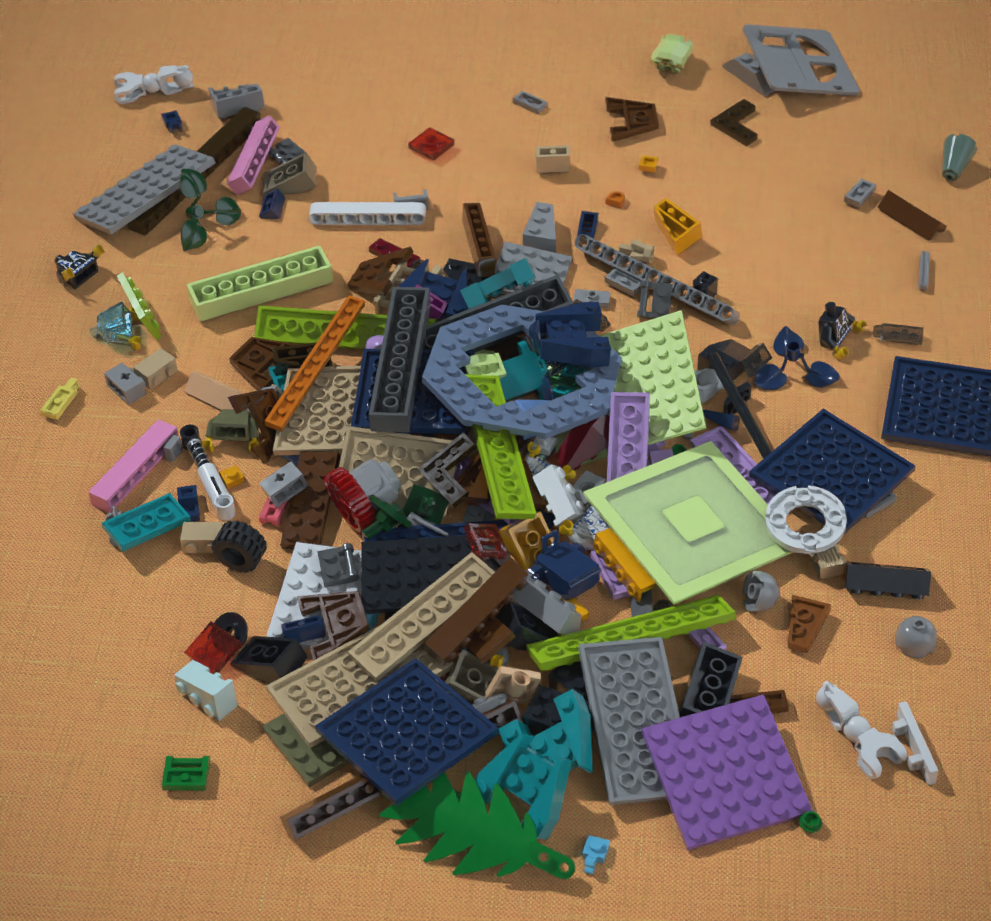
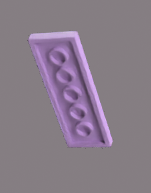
M611 392L607 482L647 467L650 393Z
M722 426L690 439V446L692 448L712 441L767 504L777 495L749 476V471L757 463Z

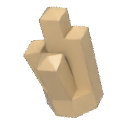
M634 239L630 245L621 243L618 247L619 252L638 261L651 263L653 260L654 246L646 245Z

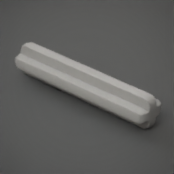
M922 251L920 254L918 288L924 291L928 289L930 253L928 251Z

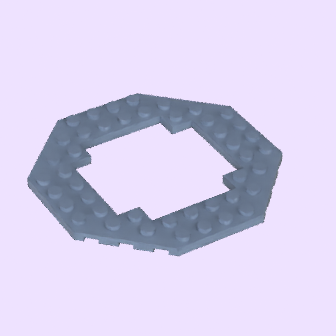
M500 305L440 327L422 376V382L464 426L471 427L472 424L481 425L483 429L499 431V429L510 430V434L526 436V433L537 435V438L547 439L609 414L611 392H614L622 357L611 348L609 366H581L586 372L576 375L575 382L582 388L526 411H523L513 400L496 407L459 369L470 364V357L465 351L521 330L530 337L529 327L535 322V314L544 312ZM586 331L587 337H598L594 331ZM540 333V337L545 336V333Z

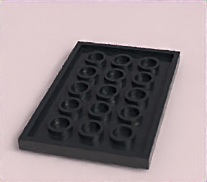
M482 534L361 542V599L366 614L398 612L471 552L483 561Z

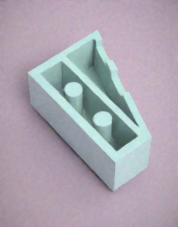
M192 660L174 674L175 687L179 693L186 694L194 705L202 707L209 717L213 716L220 721L238 706L233 680L227 679L225 681L221 679V674L216 672L213 675L209 673L208 667Z

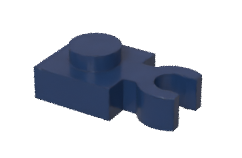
M177 110L161 114L165 127L170 129L171 134H174V129H179L182 132V122Z

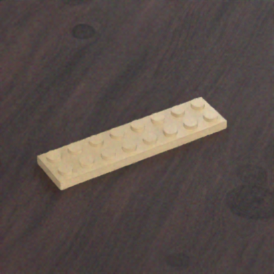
M471 552L348 651L349 657L377 682L425 643L495 572Z

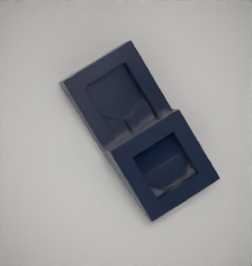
M197 486L177 487L178 503L191 516L190 522L200 521Z

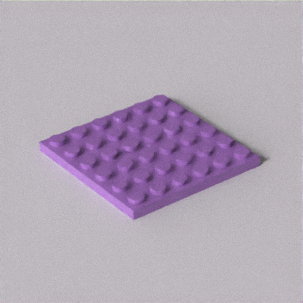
M764 695L642 728L641 733L687 851L798 819L805 812L813 811Z

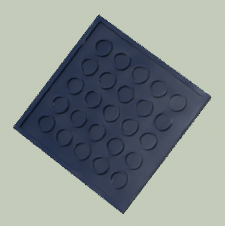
M364 349L351 427L370 429L369 411L381 349ZM423 349L409 433L466 434L467 426H464L423 384L422 376L432 351L430 349ZM468 350L465 353L470 357L475 355V350ZM464 366L459 368L464 374H467Z
M895 356L881 439L991 456V370Z
M823 408L749 471V476L776 494L794 486L796 488L815 486L829 491L841 501L845 508L847 520L846 533L915 471L916 465ZM809 506L797 507L823 525L826 524L824 515L818 509Z
M417 658L315 725L316 732L396 806L499 734L496 725Z

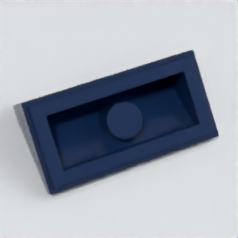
M279 189L265 195L259 215L260 218H280L285 196Z
M321 615L281 624L283 637L297 639L299 643L326 636Z

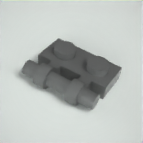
M287 138L275 144V148L271 147L268 155L272 159H276L277 163L281 165L306 152L291 139Z

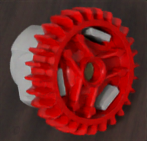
M369 459L350 472L343 467H338L324 477V484L334 505L350 528H353L354 532L361 536L362 530L376 522L375 515L381 509L369 499L372 494L383 502H388L392 505V502L398 498V491L402 489L395 472L385 461L378 463L376 460Z

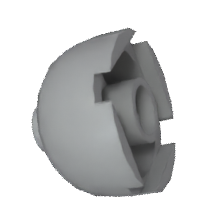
M752 571V574L748 573L743 584L742 594H746L747 601L743 600V604L751 612L767 611L774 606L779 598L780 589L774 577L768 573Z
M912 616L899 624L895 634V645L897 648L899 646L902 649L904 655L912 658H923L930 652L932 654L937 646V630L927 618Z

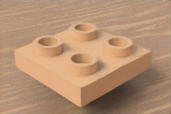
M500 666L485 692L486 699L500 693H505L508 700H515L516 703L526 705L541 680L540 672Z

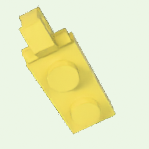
M70 378L65 386L59 385L41 408V416L58 420L77 395L79 388L78 380Z

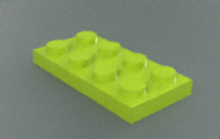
M123 272L117 275L140 321L156 340L162 337L159 331L161 327L156 319L153 320L155 315L150 308L148 309L150 306L146 299L142 298L144 294L140 288L134 287L136 284L130 276L127 278Z

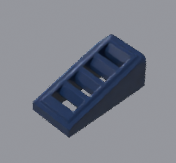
M581 212L577 236L585 234L594 239L599 213Z
M703 409L705 418L729 430L738 431L740 422L738 415Z

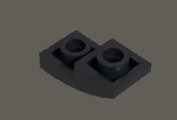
M748 382L737 387L745 402L751 399L752 386ZM728 396L724 401L723 413L734 415L737 413V410Z

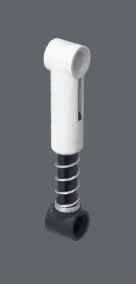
M192 424L183 426L180 430L183 448L192 455V459L198 469L197 473L216 510L218 519L222 521L232 519L236 514L233 497L228 493L215 465L210 463L207 453H204L205 449L201 447L202 441L198 427Z

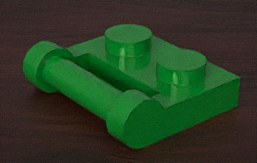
M166 756L161 785L162 790L206 791L211 765L210 756H203V758H174V756ZM174 766H201V767H174Z

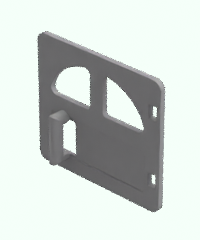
M744 25L743 32L771 89L776 91L851 96L859 94L860 89L828 31ZM764 37L782 38L785 46L764 45L762 41ZM797 38L813 43L828 56L804 54ZM810 65L832 66L836 69V76L828 82H820L817 80Z

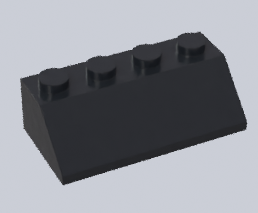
M846 561L845 588L850 589V593L862 594V590L870 591L871 595H882L883 592H888L893 597H903V594H911V598L924 599V596H929L931 571L928 568Z
M703 641L696 655L678 711L680 718L728 705L743 657Z

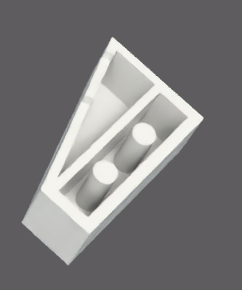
M551 464L534 475L533 480L541 496L548 503L546 506L548 511H552L556 517L553 521L555 526L560 527L567 519L571 520L574 524L584 514L585 507L580 500L576 499L574 495L576 492L573 486L566 482L564 478L566 474L560 466Z

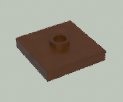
M496 617L493 620L489 618L484 623L486 625L479 634L474 633L471 636V642L466 646L483 664L516 637Z

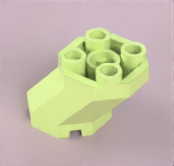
M667 34L666 38L662 36L659 45L652 53L651 61L659 71H665L666 69L671 70L673 73H680V70L684 68L685 62L693 52V42L689 39L686 42L684 41L685 37Z

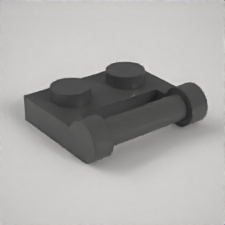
M640 281L641 294L637 317L655 319L670 314L672 284ZM648 289H653L651 312L646 311Z
M345 543L337 548L317 551L324 588L359 580V572L356 570L353 558L354 548L351 543ZM341 556H345L348 568L346 574H342L339 560Z

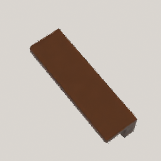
M889 190L878 205L880 210L928 240L933 238L938 229L944 232L947 228L945 224Z

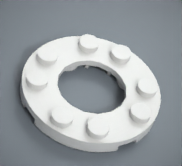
M794 486L779 492L768 504L765 519L767 531L777 544L791 552L802 554L819 553L836 545L845 533L847 522L845 508L841 501L829 491L815 486H808V488H796ZM809 506L818 509L824 515L826 524L816 534L806 533L802 535L789 528L786 516L796 507Z

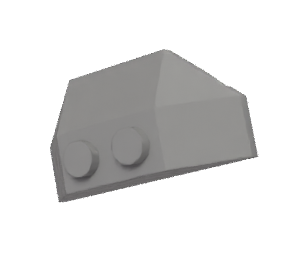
M744 53L722 64L724 69L765 97L776 91L769 87L754 54Z

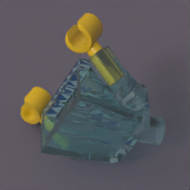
M121 301L98 314L97 326L90 329L91 336L94 339L101 336L106 343L118 342L126 345L130 343L133 350H140L141 338L139 336L129 338L132 336L131 319L139 320L133 306L128 309Z

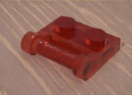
M467 524L463 527L472 548L471 552L479 559L483 557L507 558L508 551L496 524ZM482 545L495 546L496 549H483Z

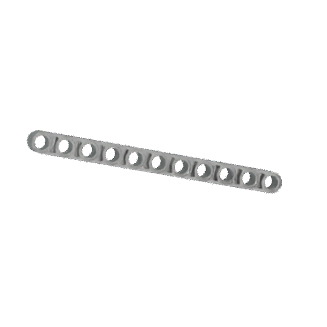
M580 234L576 237L575 246L582 252L642 281L653 282V279L658 276L655 283H673L672 297L728 325H734L739 321V313L731 306L585 234ZM644 268L643 273L639 275V271ZM687 290V294L682 297V293ZM702 297L701 302L697 304L698 298ZM717 304L716 309L711 311L713 305ZM732 312L731 317L726 319V315Z

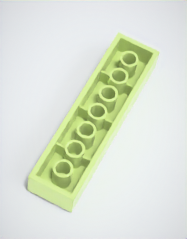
M319 245L186 285L189 301L199 322L333 283L332 266Z

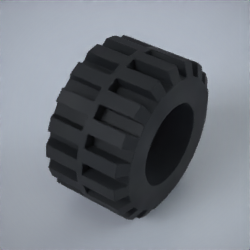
M228 521L223 524L212 543L211 549L214 556L217 557L216 559L224 566L237 572L248 573L256 569L267 549V542L264 540V536L257 529H254L253 526L247 525L244 522Z

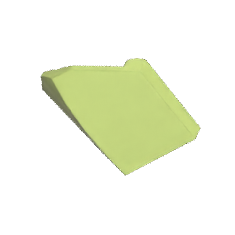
M499 353L471 355L470 364L464 366L467 374L499 376V379L506 376Z

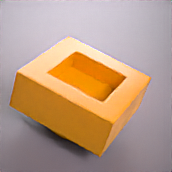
M642 155L639 171L655 173L659 157Z
M237 465L219 472L227 489L245 483L244 476Z

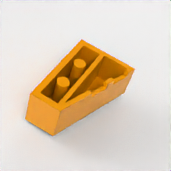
M664 198L653 206L655 222L677 256L702 238L701 222L669 199Z

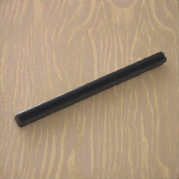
M717 352L709 354L708 359L764 459L772 452L770 446Z

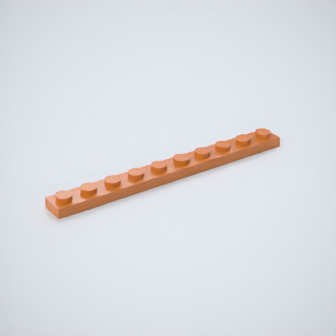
M348 295L265 419V426L280 432L284 430L364 308L365 300Z

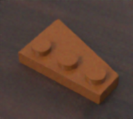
M792 595L788 634L789 649L804 653L809 652L831 611V604Z

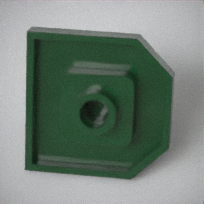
M414 483L403 512L407 517L413 512L429 522L440 524L448 502L439 492Z
M372 494L369 499L381 509L375 515L376 522L364 529L362 534L369 540L383 530L387 533L400 523L407 528H410L413 523L402 513L404 509L396 503L393 505L388 502L385 503Z

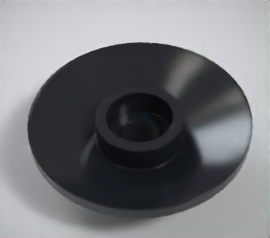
M226 612L220 615L214 622L211 630V639L214 646L224 653H232L239 650L244 645L248 636L246 620L235 612Z

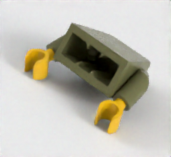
M223 409L217 416L209 420L205 435L207 439L201 443L205 449L204 452L206 447L209 446L212 453L215 450L212 439L249 441L250 439L251 442L248 446L249 453L251 454V449L259 444L257 441L259 439L258 426L254 418L249 416L248 410L236 414L234 409Z

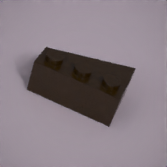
M316 343L274 347L273 364L276 376L287 374L288 368H300ZM331 358L325 367H333Z

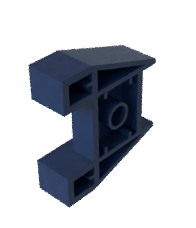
M426 259L398 286L415 287L418 284L423 288H429L432 294L447 302L443 312L445 318L466 311L468 308L460 290L467 287L466 270L462 271L459 281L427 272L429 259Z
M580 302L535 314V321L539 320L540 333H545L546 339H541L540 359L587 367L609 366L611 346L608 337H587L586 331H600L602 312L599 302Z

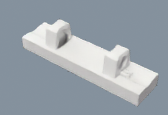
M907 701L898 703L896 714L898 721L893 722L892 731L894 736L905 735L914 754L908 757L907 765L910 771L921 770L927 785L935 784L938 775L937 766Z

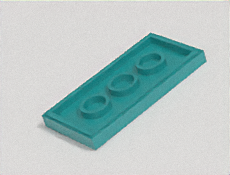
M168 493L102 522V528L120 550L124 552L183 525V522H190L191 516Z

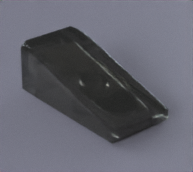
M761 343L755 345L740 363L750 378L772 359V356L765 344Z

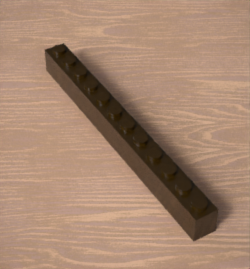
M244 106L196 151L213 157L215 164L200 173L205 179L248 139L255 123L261 120L259 111ZM180 188L129 222V230L146 236L186 198Z

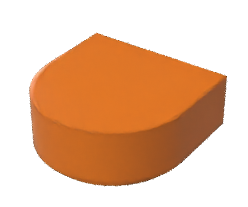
M620 191L611 192L605 199V204L621 208L625 203V195Z

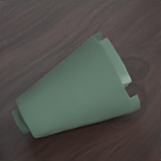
M951 134L944 141L942 176L948 181L957 180L977 152L976 142L969 136L964 134L954 136V134Z

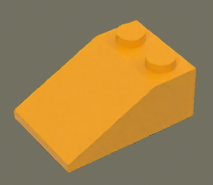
M541 511L536 512L535 520L529 518L518 519L498 530L511 555L526 571L535 565L536 557L542 554V537L550 533ZM553 537L548 539L546 546H550L553 543Z

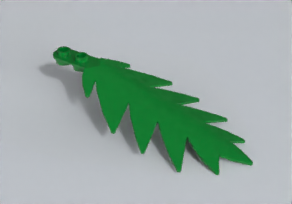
M467 771L465 775L460 802L444 772L433 780L432 793L425 785L399 805L392 804L379 814L380 817L394 820L420 818L396 840L395 843L397 845L413 843L444 833L424 858L425 863L442 859L473 846L452 872L453 875L474 873L505 862L507 863L497 873V877L511 874L519 870L526 863L563 880L571 878L575 873V863L571 858L536 842L537 832L529 813H525L522 829L512 804L498 783L494 784L489 813L487 814L484 800L470 771ZM542 853L548 856V860L545 862L539 859ZM563 863L568 865V871L566 872L560 869V865Z

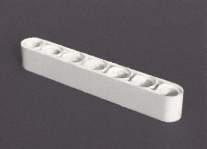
M315 202L310 206L308 219L314 225H421L425 222L426 206L420 202Z

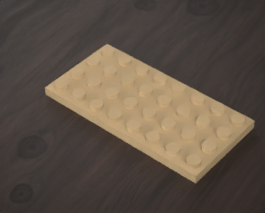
M376 627L268 684L266 690L308 747L311 748L324 741L316 732L315 725L413 659L417 658L438 677L450 672L454 663L446 662L441 666L424 650L425 643H423L376 682L348 655V651L378 628Z

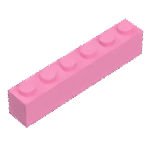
M267 116L255 123L227 181V185L236 195L252 188L279 131L280 126L271 116Z
M159 419L150 426L148 431L90 489L88 493L91 505L105 512H112V506L117 507L165 456L164 445L173 435L178 436L177 427Z

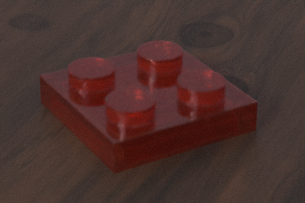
M430 127L408 143L409 149L433 161L455 145L453 138Z
M210 621L184 653L190 659L208 667L209 672L214 675L222 670L242 646V643Z

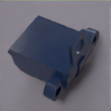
M557 530L542 537V554L536 557L535 565L527 570L532 574L531 578L534 581L536 579L540 580L547 587L560 594L561 598L565 600L573 599L593 588L600 580V572L602 571L598 563L584 554L585 548L579 543H559V532ZM554 537L553 543L550 546H546L548 539Z

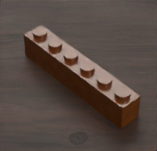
M463 203L462 222L477 277L495 275L496 256L481 204Z
M510 557L425 642L424 650L441 666L446 662L451 663L457 656L456 652L461 647L464 649L471 642V636L474 633L479 634L486 626L484 623L489 618L493 620L500 612L499 608L503 604L505 606L508 605L514 598L513 594L517 590L521 591L528 582L526 580L529 573Z

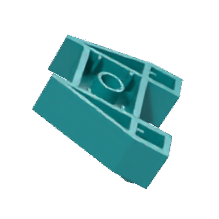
M523 258L510 265L509 268L480 283L476 282L460 290L468 308L471 309L491 301L492 297L500 296L503 294L502 290L504 289L511 290L517 286L525 288L533 284L536 276L527 258Z
M571 689L554 698L562 722L534 736L529 748L553 764L557 762L558 758L571 760L570 771L579 766L591 773L593 768L590 713L583 696ZM518 719L499 728L505 748L521 733L531 735L529 727Z
M521 733L478 773L475 782L484 803H491L494 784L498 783L503 791L506 788L530 804L531 808L528 813L535 825L537 839L548 840L559 820L572 761L558 758L557 762L553 764L529 748L534 736Z

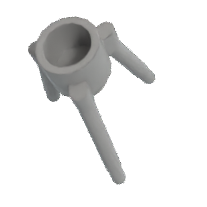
M413 512L407 517L413 523L411 526L424 525L439 534L449 536L447 532L433 526L436 524L421 518Z

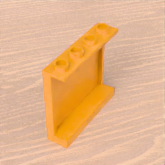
M611 528L595 534L593 543L595 552L603 558L606 566L611 568L618 581L623 583L628 593L637 602L641 600L642 593L658 587Z

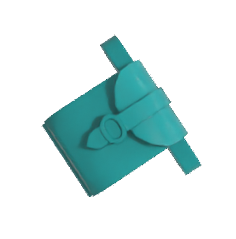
M523 340L517 343L520 355L502 362L506 376L500 379L506 403L534 392L538 400H544L541 384L542 378L548 373L544 359H540V356L537 357L534 351H530L526 341Z

